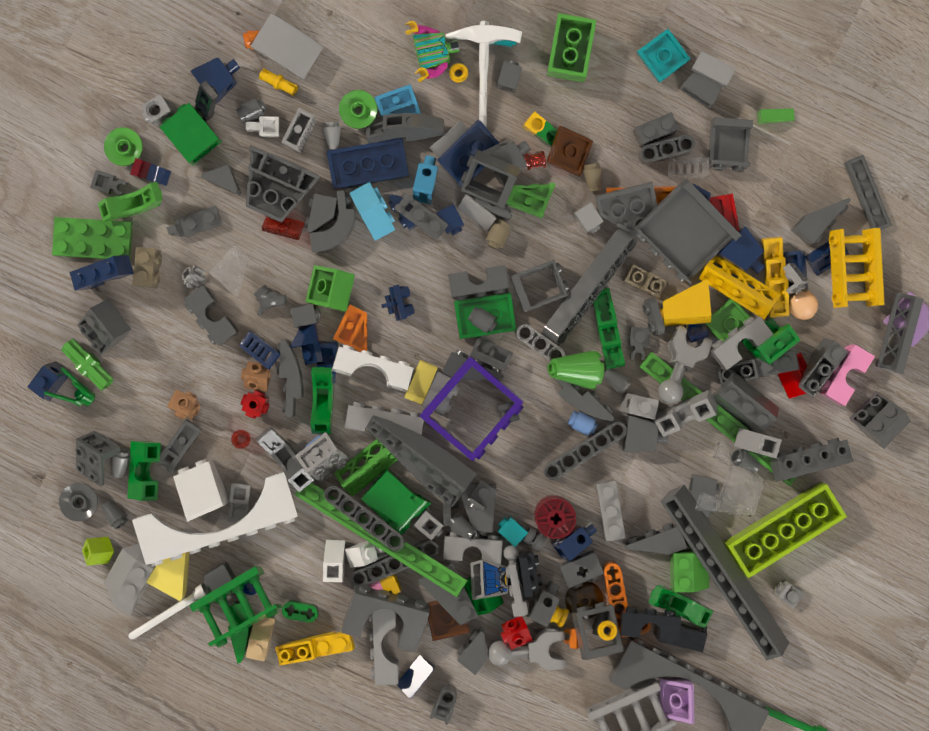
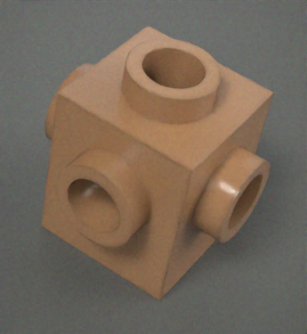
M248 361L246 369L243 368L241 373V380H244V388L267 392L271 380V368L269 370L261 363Z
M175 390L167 407L175 412L174 416L185 420V418L192 420L199 413L201 403L196 399L197 396L188 391L183 393Z

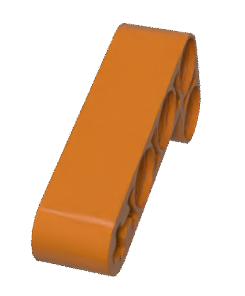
M608 560L602 566L608 604L613 605V607L617 604H623V609H626L628 603L621 569L615 561ZM611 566H613V568L616 569L613 570L615 579H612V576L609 573ZM619 585L620 590L617 593H611L610 589L612 586ZM615 611L617 624L619 625L620 612ZM647 623L642 627L641 634L647 633L650 630L651 623Z

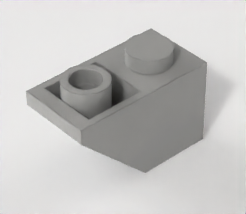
M739 428L734 447L777 459L782 440Z

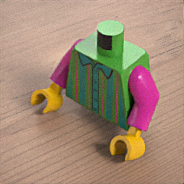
M415 21L405 23V25L411 28V30H407L405 33L407 35L415 34L413 35V40L420 66L415 74L419 73L422 76L418 79V82L439 77L450 64L449 54L460 52L458 41L446 43L444 33H440L439 30L418 25Z

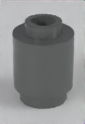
M256 97L241 104L240 108L236 109L243 123L247 121L252 122L258 119L259 116H264V111L267 110L262 99L257 100Z
M475 307L468 317L473 326L485 333L488 330L492 332L498 323L495 321L496 316L481 307L480 309Z

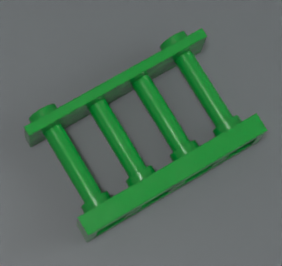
M255 566L189 605L192 612L203 613L215 637L213 641L208 643L209 647L217 646V648L224 646L228 643L227 640L265 617L269 619L278 614L277 610L282 608L281 604H271L259 581L261 579L260 576L265 574L262 567ZM248 583L253 584L265 608L264 611L255 615L243 591V586ZM232 592L237 595L248 617V620L240 625L226 600L227 595ZM215 602L220 604L232 628L223 635L210 611V605Z

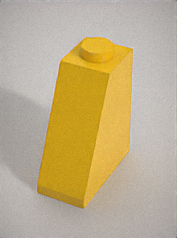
M704 280L663 301V308L659 309L664 320V326L711 323L708 280Z

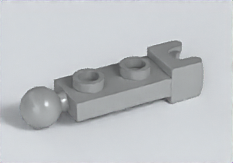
M510 545L504 549V556L509 560V565L506 567L507 578L511 579L512 584L509 585L510 596L514 597L512 601L514 617L529 615L530 605L528 597L524 596L518 559H516L518 558L519 551L515 546Z

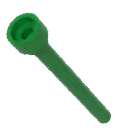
M765 706L769 711V716L803 731H828L827 728L821 725L811 726Z

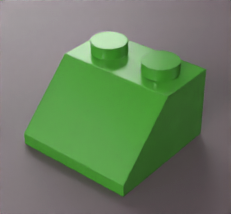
M314 265L305 302L346 312L355 274Z
M680 550L670 554L671 589L674 592H696L709 588V574L693 550Z

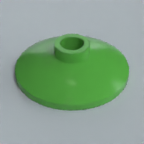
M353 90L341 99L339 114L347 126L362 129L369 126L375 120L377 104L368 92ZM357 108H361L362 113L357 114L355 113V110Z
M124 127L114 129L107 135L104 141L105 155L112 163L118 166L132 165L135 158L139 159L142 154V140L132 129ZM124 145H128L127 151L122 150Z

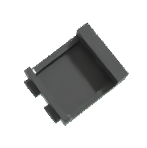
M715 117L711 120L708 167H713V170L720 171L725 170V168H732L734 172H743L744 169L750 167L748 153L753 120Z

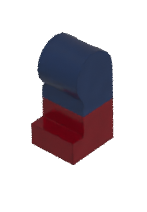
M135 158L130 175L167 186L172 171Z

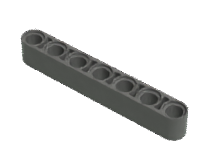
M621 228L616 230L545 325L542 331L545 337L556 345H561L567 339L634 249L637 243L636 237Z

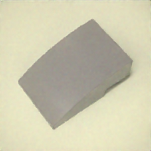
M271 13L250 46L300 80H304L323 49V46Z

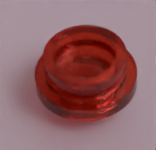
M242 429L235 431L231 437L232 444L239 449L247 447L251 441L250 434ZM240 435L244 437V442L242 443L238 440Z

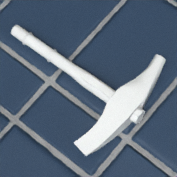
M481 21L480 25L447 33L446 41L471 40L479 43V120L487 127L489 44L501 40L520 43L522 32L512 28L489 25L488 21Z

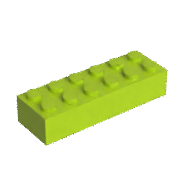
M819 482L723 543L743 574L749 579L847 516L828 485Z

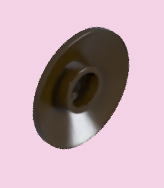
M589 581L583 582V585L579 588H569L565 596L566 607L571 614L577 612L576 608L588 606V609L595 608V604L603 602L601 590L597 585ZM587 598L588 603L582 604V599ZM597 614L584 616L582 619H589Z

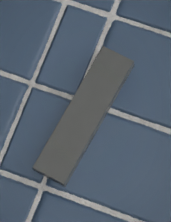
M864 155L844 162L870 229L880 228V230L892 226Z

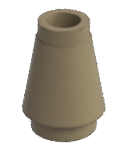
M599 163L584 165L585 170H583L589 191L601 190L602 167H600Z

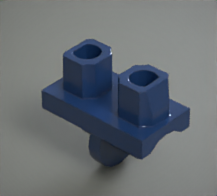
M398 284L388 288L390 295L385 296L386 303L381 304V307L388 308L389 315L395 314L396 321H400L415 313L412 304L404 305L402 298L410 296L408 286H399Z

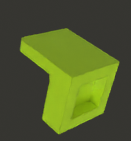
M109 537L87 538L82 553L86 565L89 566L109 563L114 550Z

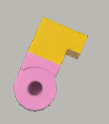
M396 574L368 585L377 590L383 589L388 592L392 590L393 594L400 593L402 590Z

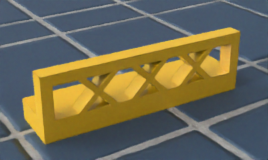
M715 255L708 262L699 277L702 281L708 280L711 287L764 320L781 296V294L718 255ZM714 262L721 265L722 268L715 266ZM731 274H735V275H737L739 278H735V277H733ZM748 284L753 285L755 289L749 287ZM764 294L774 298L773 301L765 297Z

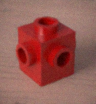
M258 390L248 392L247 395L244 394L240 403L242 405L241 410L246 412L245 415L250 418L262 417L263 414L266 415L268 412L270 398L265 397V393ZM252 401L256 402V408L251 407Z
M523 616L501 624L504 632L500 634L504 643H509L511 650L533 641Z

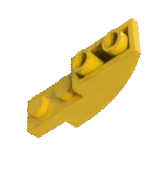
M333 631L276 646L275 649L279 666L313 660L320 656L353 651L355 645L351 635L343 634L342 631Z

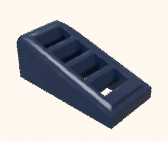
M252 331L248 332L239 345L269 370L281 355ZM270 352H272V353L270 354V356L267 358V360L265 361V358L268 356V354H269Z

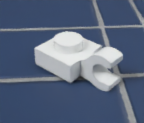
M259 116V122H246L247 132L259 131L260 137H279V117Z

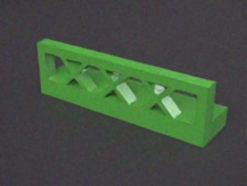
M376 439L334 474L342 487L353 497L398 460ZM381 447L379 453L372 455L374 449ZM366 459L365 464L357 467L360 460ZM347 471H351L350 476L344 480L342 475Z

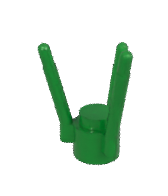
M64 367L61 368V371L73 381L72 384L77 388L74 394L76 399L47 391L44 392L47 396L74 403L79 407L82 404L89 406L95 399V393L79 382Z

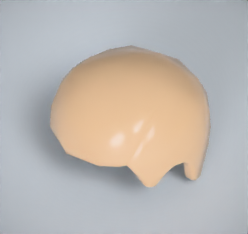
M802 290L798 294L792 293L789 296V312L796 319L807 320L816 314L818 302L811 292Z

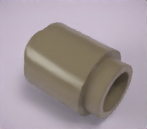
M501 220L493 223L486 238L488 246L496 250L503 248L510 234L509 229L511 226Z

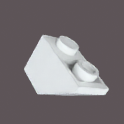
M326 540L323 582H343L345 578V540Z
M368 541L345 549L350 568L365 566L389 555Z

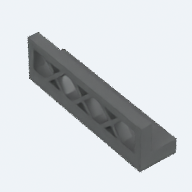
M896 292L877 367L893 370L895 373H904L923 298ZM900 297L911 299L909 307L901 311L898 306ZM901 315L905 320L904 325L896 329L893 325L894 319ZM897 334L900 339L899 343L891 348L888 340L891 336ZM891 352L894 356L893 365L883 364L884 356Z

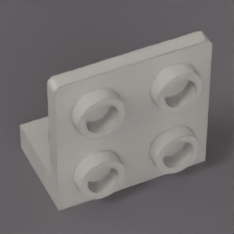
M326 432L295 455L305 472L319 482L329 479L333 472L343 468L350 460L348 455L337 448Z

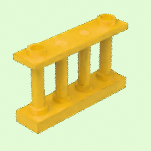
M880 228L862 230V235L844 236V229L829 231L833 308L848 307V301H866V307L884 305ZM845 243H863V254L845 255ZM864 262V274H846V263ZM865 281V293L847 294V282Z

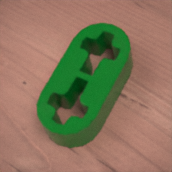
M290 600L284 604L282 614L287 619L313 622L317 619L319 610L314 604ZM293 605V609L299 610V612L294 611L292 614H289V610H286V608ZM310 608L315 615L309 618L308 614L302 613V611H308Z

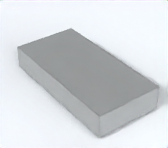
M701 51L691 70L726 88L735 68Z

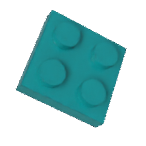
M669 28L636 52L658 83H661L691 60Z

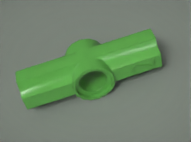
M72 338L63 345L61 351L75 364L78 372L88 377L101 391L113 383L114 378L100 365V360L91 352H87L77 340Z

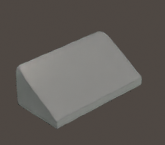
M468 194L464 196L458 206L459 210L486 231L496 221V217Z

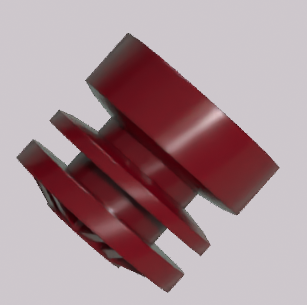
M548 495L536 504L534 520L539 531L546 537L560 539L569 535L574 529L576 513L570 502L564 497ZM555 513L560 517L556 522L551 518V516H555Z

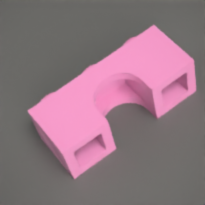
M855 344L844 348L848 353L821 388V395L841 406H846L855 391L846 382L847 372L854 369L859 373H865L875 357Z

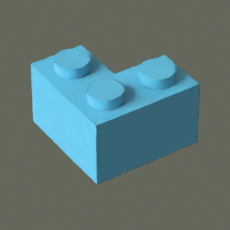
M369 182L350 192L362 219L375 241L395 230L392 225L395 220L390 211L385 212L384 209L388 207L377 187L373 189Z

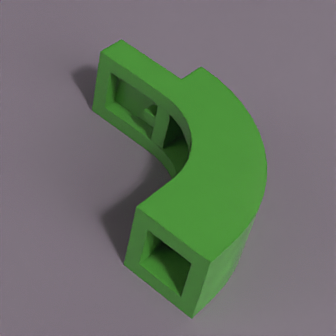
M152 182L138 191L103 199L98 203L103 222L134 216L160 206V202L163 201L162 191L157 182Z

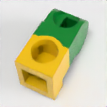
M534 111L522 128L527 132L529 131L545 145L552 147L557 130Z

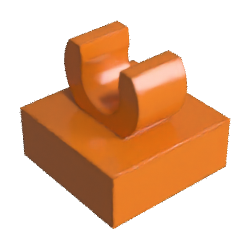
M575 627L565 629L564 632L570 634V639H565L564 643L570 644V648L578 649L579 645Z

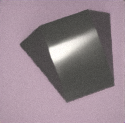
M250 145L246 207L279 222H283L321 176L282 157Z

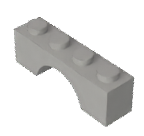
M354 402L353 405H348L345 428L365 431L366 426L374 415L399 424L420 435L423 433L424 420L420 417L421 413L410 411V414L402 413L403 410L396 408L386 411L383 410V406L372 405V408L365 407V403Z
M380 609L369 615V622H373V629H370V641H373L374 648L370 650L371 660H374V667H371V679H375V685H396L399 683V660L390 657L383 647V637L390 629L396 627L397 613L389 609Z

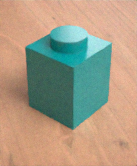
M511 515L508 518L503 517L498 523V532L515 547L528 533L527 529Z

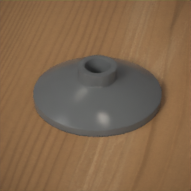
M71 484L60 495V510L65 517L72 521L87 520L97 510V495L86 484ZM79 498H82L84 501L82 505L78 503Z

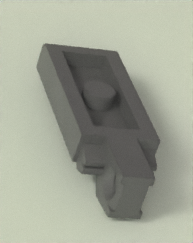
M214 206L180 217L175 220L176 224L166 228L171 236L180 234V237H188L223 224L218 209Z

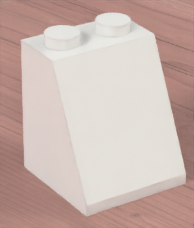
M205 458L196 462V467L189 469L187 466L178 470V475L173 477L187 522L229 503V496L213 460L207 462Z

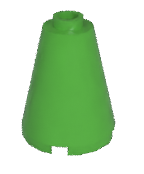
M587 351L554 358L548 364L547 371L554 379L587 389H596L597 387L595 386L601 384L604 376V363H600L599 357L602 356L599 352Z

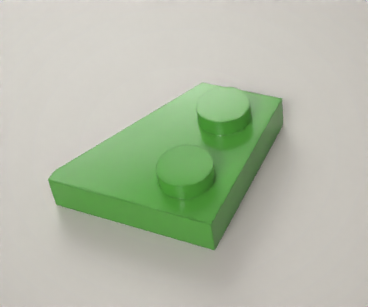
M555 183L547 185L530 184L528 186L514 185L506 205L542 219Z

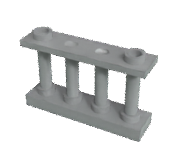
M655 678L586 708L590 721H597L601 731H610L604 719L605 715L610 712L615 713L622 731H631L622 712V707L628 704L632 705L642 729L639 731H670L676 726L674 720L666 717L656 694L661 689ZM646 696L650 698L660 720L650 726L639 704L640 699Z

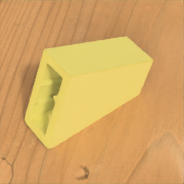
M190 552L183 553L182 557L176 560L164 559L162 564L155 566L146 583L181 601L185 598L187 592Z

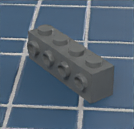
M839 438L827 440V445L822 446V443L819 442L810 445L811 449L808 450L800 447L792 449V454L787 455V451L778 453L777 459H769L775 481L778 482L854 462L848 441H840Z

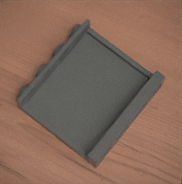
M684 179L634 228L638 232L636 236L643 243L647 241L651 245L649 249L656 256L660 254L664 258L662 263L669 270L673 267L677 271L675 276L682 283L687 281L689 284L692 283L690 279L732 239L736 241L742 236L687 179Z

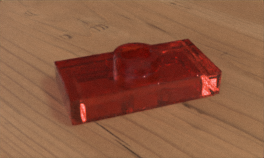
M266 216L262 225V231L299 240L305 227V222L285 218L283 222H279Z

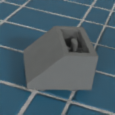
M109 299L91 307L77 325L80 332L86 336L93 349L100 356L124 339L131 331L130 326Z
M877 391L849 418L869 439L883 449L911 422L903 409Z

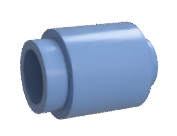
M575 410L568 421V425L572 429L586 436L593 434L598 424L595 423V418Z

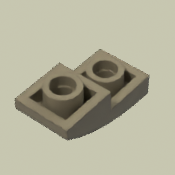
M630 264L622 280L656 298H660L668 282L634 264Z

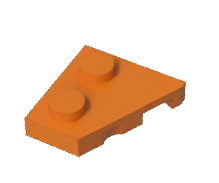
M349 304L333 339L344 345L354 347L359 352H362V350L368 351L367 313Z

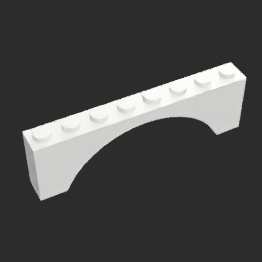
M284 472L266 477L262 493L254 507L238 522L224 529L206 533L187 532L166 524L154 513L134 518L132 522L145 564H151L153 567L162 564L163 560L170 558L172 561L181 558L182 554L190 552V554L200 552L201 547L209 546V548L219 546L220 541L226 539L228 542L238 540L239 535L245 533L247 536L258 533L257 530L264 527L265 530L277 527L276 523L284 522V524L294 522L295 517H298L286 476Z

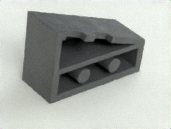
M453 563L446 566L448 569L452 570L457 574V571ZM425 577L418 580L461 626L478 618L464 587L458 597H455Z

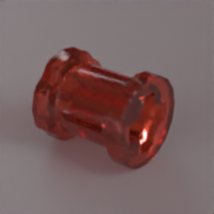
M544 151L532 155L525 154L527 171L531 170V168L547 167Z

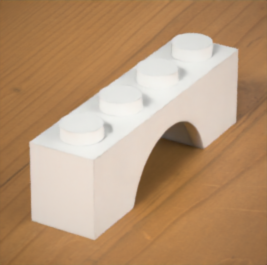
M348 345L339 346L332 371L351 376L358 368L371 366L383 373L387 387L403 392L408 390L414 369L409 367V363L403 361L395 363L386 356L378 358L374 357L373 353L362 350V352L354 351V347Z

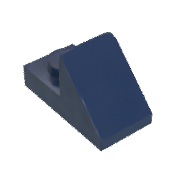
M310 324L300 327L290 348L301 346L305 365L322 362L323 358L316 325Z

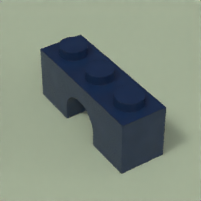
M129 255L112 256L70 272L75 291L93 289L104 285L105 281L121 279L134 274Z

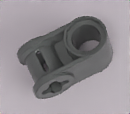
M446 684L440 689L438 698L433 705L430 719L436 718L448 725L457 699V690L453 685ZM449 692L453 695V697L447 699L443 696V694Z

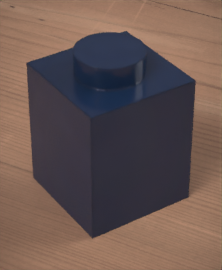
M454 204L436 212L437 216L448 224L445 230L447 235L451 233L454 236L462 231L461 228L464 227V223Z

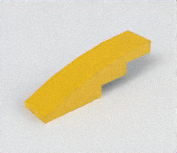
M781 236L762 238L765 285L781 294L771 309L769 317L790 316L789 294L786 291L789 285L788 279L785 276L786 272L783 269L786 266V260L783 257V238ZM766 294V297L773 301L774 298Z

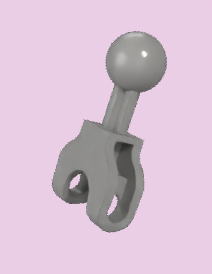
M678 325L673 330L668 341V349L672 357L670 363L675 365L670 379L663 381L658 389L659 397L668 404H674L681 400L683 387L680 383L685 371L692 369L695 363L707 358L712 346V340L707 337L701 339L695 348L688 345L686 341L687 329L682 325Z
M561 628L542 629L532 639L533 641L512 650L509 644H505L504 641H495L488 648V658L494 665L502 666L507 664L511 658L528 657L530 663L536 662L547 671L564 669L567 666L564 657L551 655L548 651L552 643L564 639L565 632Z

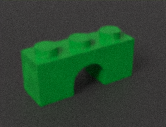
M131 441L128 499L138 501L158 499L159 481L151 478L150 465L152 462H160V442Z

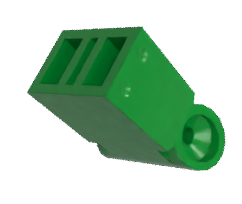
M389 468L384 471L361 498L382 519L389 523L391 528L401 535L410 527L411 519L421 515L432 504L425 497L415 493Z

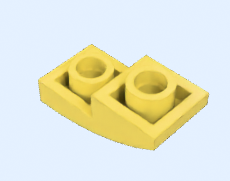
M420 360L404 398L422 405L438 367Z

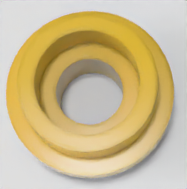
M456 63L451 66L449 76L456 83L464 82L468 77V69L464 64ZM458 70L462 72V75L459 77L455 75V72Z
M603 621L599 624L597 631L601 639L610 641L616 637L617 627L613 622ZM605 627L610 629L609 634L604 633Z

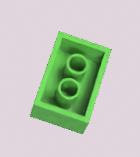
M558 13L546 76L585 82L597 20Z

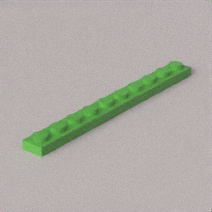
M652 352L649 353L639 366L660 384L670 379L673 368ZM684 377L682 378L680 383L683 387L681 401L703 393ZM719 405L717 414L705 419L734 443L739 428L749 430ZM745 450L756 461L773 473L769 461L773 457ZM797 477L782 481L786 485L791 486Z
M310 483L301 492L297 490L294 494L455 597H458L465 586L466 579L405 542V547L401 551L394 552L327 502L324 497L325 491L315 484ZM330 495L331 500L337 499L334 496ZM345 506L346 512L353 510L350 506ZM362 515L360 521L362 524H365L369 521V518ZM381 526L376 528V535H382L385 532V528ZM394 537L391 540L392 547H397L401 543L399 537Z

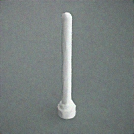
M203 583L195 587L193 594L130 632L128 635L129 639L137 638L186 606L209 594V590Z

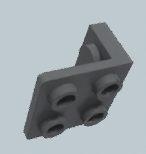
M96 431L77 438L75 448L76 470L98 486H103L104 460L119 454L120 447Z

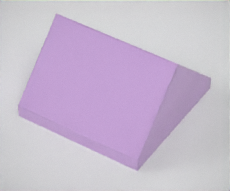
M660 678V704L666 717L694 724V684L692 681L684 678Z

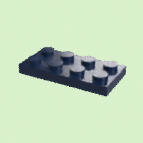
M402 138L327 151L334 190L365 185L369 182L376 183L409 177Z

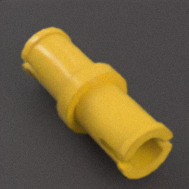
M263 68V71L261 70L259 79L273 85L274 89H280L291 96L297 93L299 87L297 84L284 79V76L280 74L276 75L268 71L266 68Z

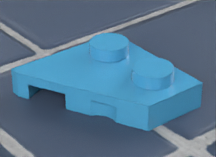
M411 84L375 97L381 116L400 113L421 114Z

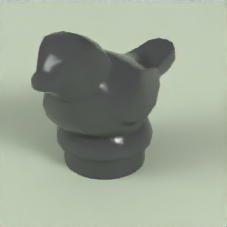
M266 285L260 287L254 294L256 300L260 302V308L257 312L258 316H261L266 309L276 306L281 307L287 303L286 294L280 295V293L272 291Z

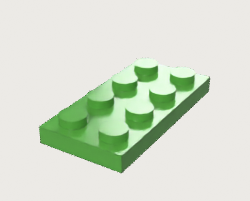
M54 217L52 255L96 259L129 255L131 261L133 223Z

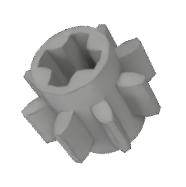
M196 265L193 268L187 267L182 274L183 285L193 291L196 287L199 288L206 282V276L203 275L205 271Z

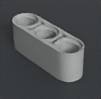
M524 324L517 328V338L550 362L552 360L551 353L554 350H558L561 357L565 356L562 348L531 326ZM522 328H527L530 331V336L527 339H523L519 334ZM538 339L545 341V348L542 350H538L535 346V342Z

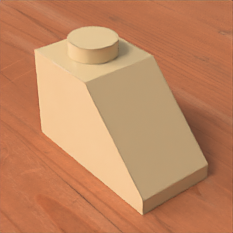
M265 617L253 625L246 658L260 661L266 660L269 654L275 618L268 619Z

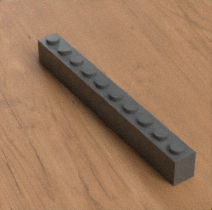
M682 485L670 490L660 502L766 661L782 656L789 645V641L686 486Z

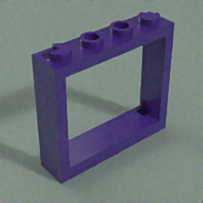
M469 356L422 411L420 417L470 460L474 461L476 458L479 460L486 452L484 448L488 443L492 445L499 437L497 433L500 429L505 430L511 423L509 419L512 415L515 414L517 416L524 408L522 406L524 401L472 356ZM471 367H474L515 402L473 452L430 416Z

